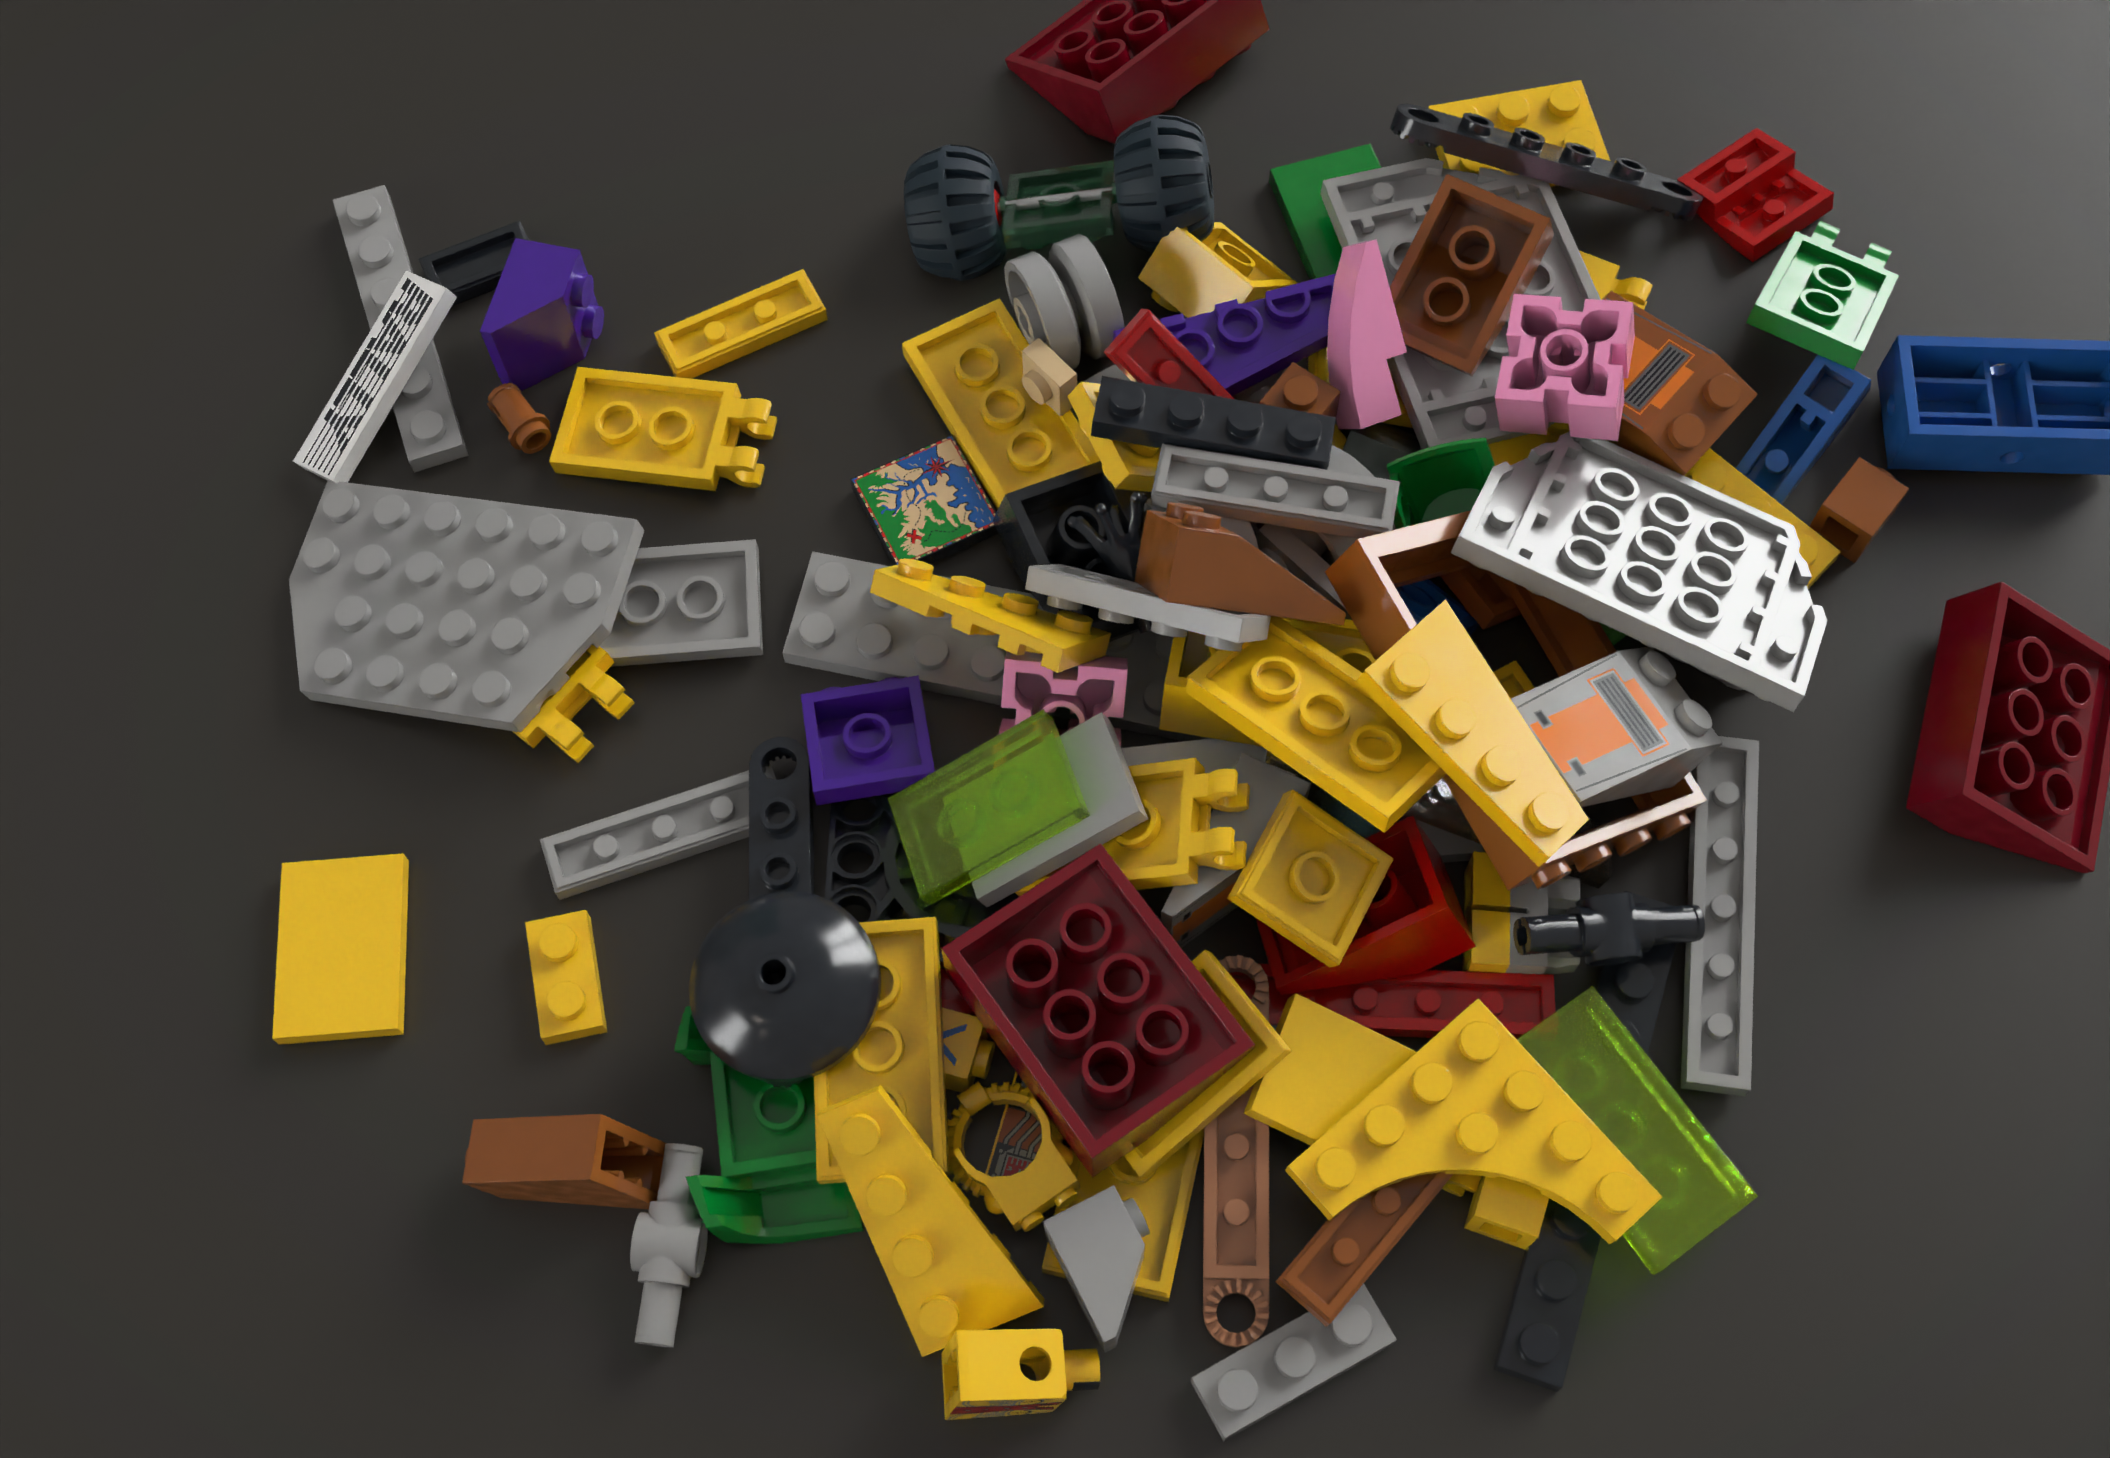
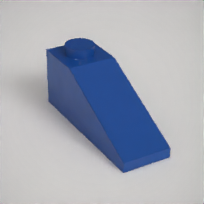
M1817 355L1736 469L1783 505L1870 392L1871 379L1855 369L1852 370Z

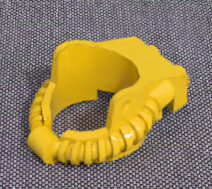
M978 1081L957 1095L960 1101L959 1108L957 1110L953 1109L951 1112L952 1119L947 1120L949 1173L955 1175L953 1180L957 1184L961 1183L963 1190L966 1192L971 1190L972 1195L977 1198L980 1195L984 1196L987 1210L993 1214L1004 1212L1016 1232L1021 1228L1024 1232L1035 1228L1044 1220L1043 1213L1054 1205L1062 1208L1075 1200L1078 1196L1076 1190L1081 1187L1070 1169L1074 1161V1153L1061 1143V1140L1064 1139L1028 1087L1024 1088L1022 1083L1017 1082L1015 1085H1010V1082H1003V1085H998L996 1082L992 1083L991 1087L986 1088ZM990 1103L994 1105L1010 1104L1020 1106L1030 1112L1041 1125L1042 1143L1034 1160L1025 1170L1011 1176H989L976 1170L965 1158L964 1140L966 1131L972 1122L971 1116Z

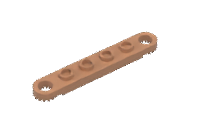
M1241 955L1227 956L1219 960L1228 973L1241 972L1252 979L1256 990L1253 998L1250 1000L1269 1022V983L1267 974H1265L1261 965L1257 964L1250 957L1247 958ZM1254 1085L1204 1127L1203 1319L1209 1334L1217 1342L1233 1348L1245 1347L1257 1341L1264 1333L1269 1320V1126L1243 1114ZM1231 1294H1240L1252 1302L1256 1314L1255 1321L1246 1331L1240 1333L1228 1332L1219 1323L1216 1311L1218 1304L1224 1297Z

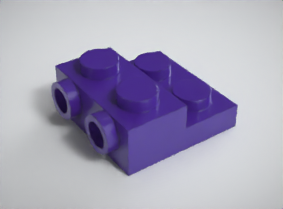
M919 675L905 678L891 677L874 683L843 688L829 687L818 692L800 694L816 806L937 786Z

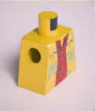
M1060 1329L958 1330L941 1353L945 1420L1052 1412L1066 1400L1067 1391L1098 1390L1100 1386V1361L1097 1349L1064 1350L1063 1335ZM1019 1364L1029 1366L1036 1375V1381L1026 1378L1021 1372Z

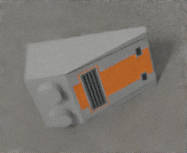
M1651 647L1617 651L1511 698L1513 704L1581 807L1671 788L1723 744L1712 729V720L1708 712L1699 703L1689 698L1675 679L1676 672L1667 658L1654 651Z
M1242 752L1234 769L1238 772L1237 784L1248 783L1250 785L1249 809L1241 812H1224L1213 809L1210 829L1232 827L1235 830L1234 842L1245 841L1247 843V862L1283 793L1294 789L1308 799L1311 783ZM1199 866L1198 884L1173 887L1161 911L1160 921L1181 948L1238 907L1227 897L1242 869L1220 870L1208 866Z

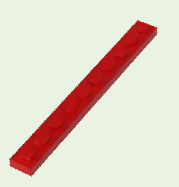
M1260 964L1265 974H1267L1269 983V1023L1272 1026H1277L1287 999L1296 993L1281 995L1276 988L1270 965ZM940 968L942 1008L976 1016L946 975L945 970ZM1426 970L1419 974L1297 993L1384 1036L1433 1038L1478 998L1518 1041L1553 1042L1557 1035L1554 975ZM1241 972L1229 973L1248 998L1252 999L1256 990L1252 979Z

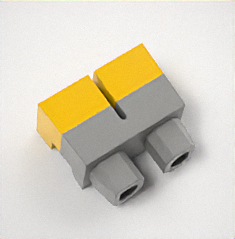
M1473 851L1464 872V917L1476 947L1463 953L1462 971L1522 974L1575 972L1580 963V957H1574L1570 952L1520 955L1515 947L1513 928L1515 921L1520 919V917L1566 914L1570 907H1576L1575 902L1580 900V879L1565 876L1559 881L1539 890L1532 881L1508 891L1487 853Z

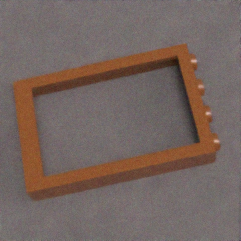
M1471 510L1359 538L1325 571L1375 660L1417 625L1398 593L1397 587L1474 567L1469 561L1451 554ZM1499 576L1559 677L1617 652L1599 622L1592 621L1581 613L1544 596L1536 595L1525 587ZM1689 772L1671 788L1631 796L1640 811L1572 836L1545 863L1538 867L1447 774L1443 776L1508 891L1532 881L1538 890L1543 889L1571 873L1570 866L1575 865L1579 873L1585 872L1609 859L1613 855L1611 852L1613 849L1616 850L1619 857H1622L1641 848L1653 839L1651 836L1653 833L1658 841L1665 840L1688 827L1691 821L1687 814L1707 801Z

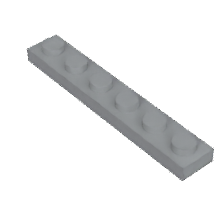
M385 185L333 200L370 330L405 271L413 273L393 204ZM432 339L393 405L407 458L414 473L469 456L436 346Z
M1718 736L1723 744L1692 770V776L1707 801L1690 812L1687 905H1698L1702 910L1705 919V933L1699 941L1686 942L1681 1088L1745 1097L1751 1091L1759 741Z

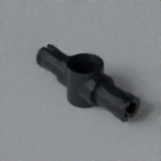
M1611 893L1578 900L1575 902L1576 907H1570L1566 914L1520 917V919L1515 921L1513 928L1515 947L1520 955L1570 952L1574 957H1585L1587 966H1605L1643 958V952L1650 951L1653 945L1699 941L1705 933V919L1698 905L1650 908L1644 902L1634 903L1631 893Z

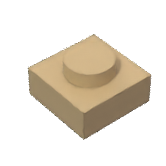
M1040 338L1036 339L1022 350V384L1035 402L1041 405L1047 403L1061 417L1073 408L1067 396L1077 386V373Z

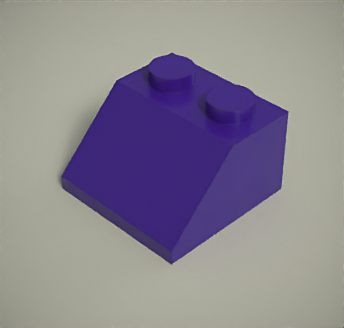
M515 238L480 329L481 336L502 384L513 383L523 391L585 359L591 340L599 338L604 323V310L601 306H598L593 291V277L587 273L580 250Z

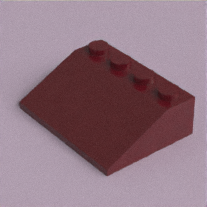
M1083 0L1006 57L1005 62L1012 72L1085 133L1115 144L1120 133L1135 122L1171 110L1176 106L1181 97L1198 84L1210 80L1215 75V71L1233 57L1249 50L1252 43L1270 30L1261 0Z
M2002 581L1946 600L1906 808L1950 834L2077 872H2094L2110 775V650Z
M1101 843L941 948L946 975L1092 1178L1145 1142L1255 1048V1044Z

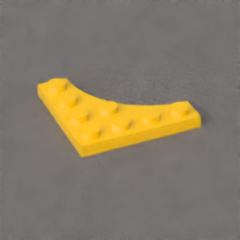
M1479 998L1285 1169L1287 1174L1329 1221L1349 1205L1368 1194L1401 1182L1403 1179L1445 1172V1174H1470L1490 1178L1500 1176L1539 1189L1540 1194L1569 1209L1590 1225L1608 1244L1617 1241L1662 1198L1659 1192Z

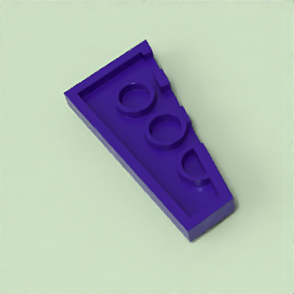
M1336 274L1266 291L1265 298L1238 304L1237 299L1215 304V309L1212 312L1184 318L1183 313L1161 318L1160 321L1227 392L1234 396L1289 367L1292 362L1297 363L1327 347L1328 317ZM1124 328L1113 331V340Z

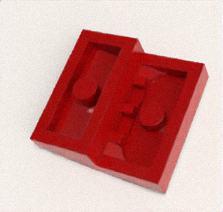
M1758 128L1747 133L1677 179V181L1703 196L1697 214L1726 243L1751 262L1756 261L1792 237L1795 231H1801L1833 209L1834 192L1794 168L1796 151Z

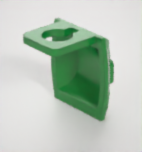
M1472 438L1439 444L1388 463L1389 480L1400 481L1393 521L1395 528L1399 529L1472 510L1492 468L1496 466L1487 439Z

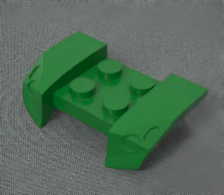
M686 1006L680 1022L674 1051L682 1054L693 1065L711 1064L721 1176L694 1175L686 1177L690 1192L705 1227L713 1235L726 1243L783 1244L864 1231L862 1218L846 1182L820 1184L817 1181L814 1077L803 1079V1082L800 1084L795 1083L792 1084V1087L786 1088L785 1086L774 1087L763 1080L755 1079L736 1071L717 1057L707 1046L696 1027L691 1006Z

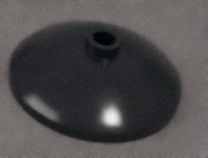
M782 891L769 893L748 900L727 913L717 922L702 942L696 954L690 976L689 997L692 1016L707 1046L731 1068L744 1075L763 1081H799L819 1075L836 1066L860 1044L870 1029L878 1009L881 994V972L878 957L870 938L859 922L844 908L831 900L806 892ZM778 965L786 967L785 978L780 983L775 985L766 983V975L772 967Z

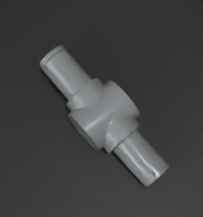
M667 1143L665 1144L657 1201L650 1202L649 1212L639 1213L634 1225L630 1249V1264L632 1271L639 1272L638 1282L644 1283L634 1342L643 1345L672 1348L674 1347L682 1288H689L690 1278H698L702 1272L707 1249L708 1229L705 1227L702 1218H700L686 1180L688 1176L700 1175L703 1149L692 1145Z

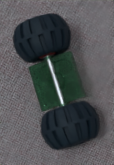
M1154 115L1132 124L1117 137L1114 146V160L1010 174L1007 197L1004 196L1000 174L991 156L970 146L949 144L926 152L909 166L904 181V207L908 235L918 264L926 272L958 281L976 278L984 275L992 268H996L1004 260L1007 249L1019 247L1030 250L1040 249L1050 243H1056L1077 234L1086 236L1090 242L1096 241L1103 236L1114 235L1117 203L1126 238L1135 247L1153 253L1160 240L1169 235L1170 231H1174L1176 227H1187V231L1201 242L1211 234L1214 227L1213 181L1204 133L1196 123L1179 116Z

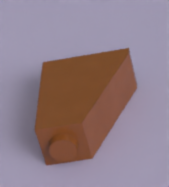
M602 1114L473 1119L469 1146L465 1155L462 1184L504 1199L649 1209L650 1202L657 1201L665 1144L667 1143Z

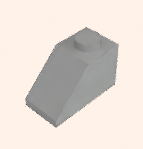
M1114 1185L1043 1221L1045 1237L1104 1353L1112 1350L1117 1345L1144 1259L1145 1244L1142 1237L1150 1234L1146 1220L1135 1200L1130 1198L1123 1202Z

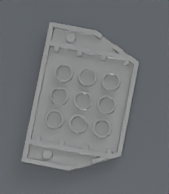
M1429 158L1331 178L1322 182L1320 195L1342 250L1343 247L1377 239L1389 287L1446 174H1449L1551 219L1554 237L1524 295L1561 297L1562 310L1583 312L1585 299L1601 300L1548 182L1520 174L1510 176L1500 170L1480 167L1478 174L1443 168L1444 161ZM1509 318L1473 376L1406 347L1407 353L1387 359L1389 369L1421 449L1472 438H1486L1488 444L1531 434L1500 431L1495 394L1502 356H1509L1506 337ZM1549 422L1548 428L1555 422Z
M1570 431L1561 435L1557 442L1544 443L1531 449L1528 458L1513 465L1505 461L1492 468L1451 551V554L1469 561L1480 569L1495 573L1525 587L1536 595L1553 600L1581 613L1592 621L1609 626L1639 640L1648 647L1665 652L1695 666L1706 674L1721 678L1753 693L1764 701L1772 702L1792 712L1795 711L1805 696L1827 624L1823 607L1813 605L1807 584L1812 576L1807 562L1799 553L1801 544L1794 525L1609 441L1570 437Z
M328 480L289 578L300 691L313 701L521 732L540 712L543 702L549 696L556 694L570 679L566 672L591 645L598 648L610 635L645 530L637 519L347 482L335 483Z

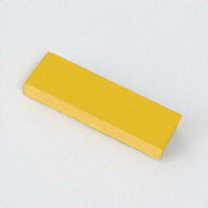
M801 269L654 332V335L674 377L693 379L827 321L828 317L820 297L804 269Z

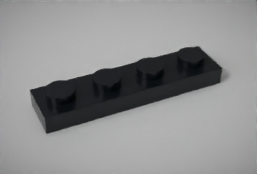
M1102 376L1092 421L1091 436L1161 448L1162 444L1328 470L1336 417Z

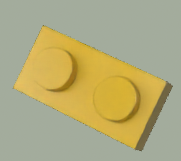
M587 910L525 922L542 1041L545 1045L606 1033L607 1025L592 923Z

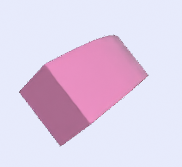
M1377 239L1343 247L1334 279L1328 317L1327 360L1330 385L1341 391L1336 415L1338 430L1363 429L1402 415L1387 359L1407 353Z

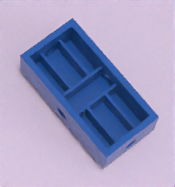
M1898 335L1877 371L1888 469L2110 475V341Z

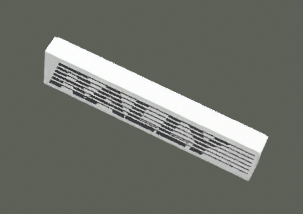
M405 271L293 462L326 480H331L335 483H348L457 297L450 290L409 271Z

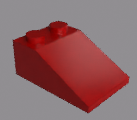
M1413 815L1392 825L1385 833L1380 831L1365 838L1394 859L1340 965L1329 968L1255 918L1276 988L1281 995L1419 974L1476 947L1442 857Z

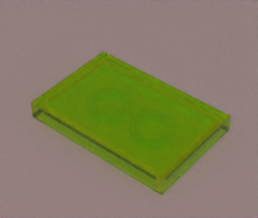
M1044 709L888 798L919 897L929 905L1090 816L1055 722Z

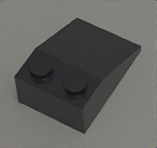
M1101 461L1005 494L995 514L993 523L1015 571L1025 585L1028 568L1033 565L1063 564L1111 576L1105 562L1095 548L1076 528H1071L1067 523V519L1070 516H1082L1107 540L1105 527L1100 516L1096 514L1095 507L1098 504L1106 505L1111 519L1108 509L1114 504L1118 505L1120 509L1121 522L1126 533H1128L1130 500L1124 489H1115L1113 484L1106 478L1102 470ZM1030 591L1046 612L1057 615L1058 611H1072L1092 618V627L1111 633L1109 642L1139 631L1135 620L1133 624L1106 621L1098 618L1099 608L1084 604L1082 610L1079 611L1055 608L1046 604L1048 595Z

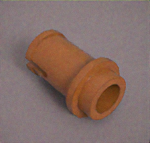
M504 383L489 394L487 406L496 414L508 430V440L515 449L532 454L542 450L551 439L550 421L544 414L536 413L516 384Z

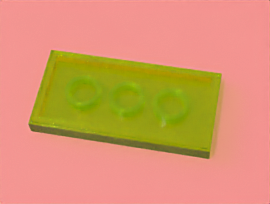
M1593 986L1517 1039L1662 1196L1649 1211L1623 1234L1624 1238L1653 1275L1661 1272L1758 1197Z

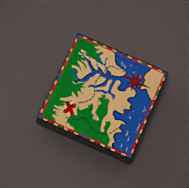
M953 435L850 479L852 490L893 566L898 565L899 560L904 558L932 564L998 534L993 523L996 511Z

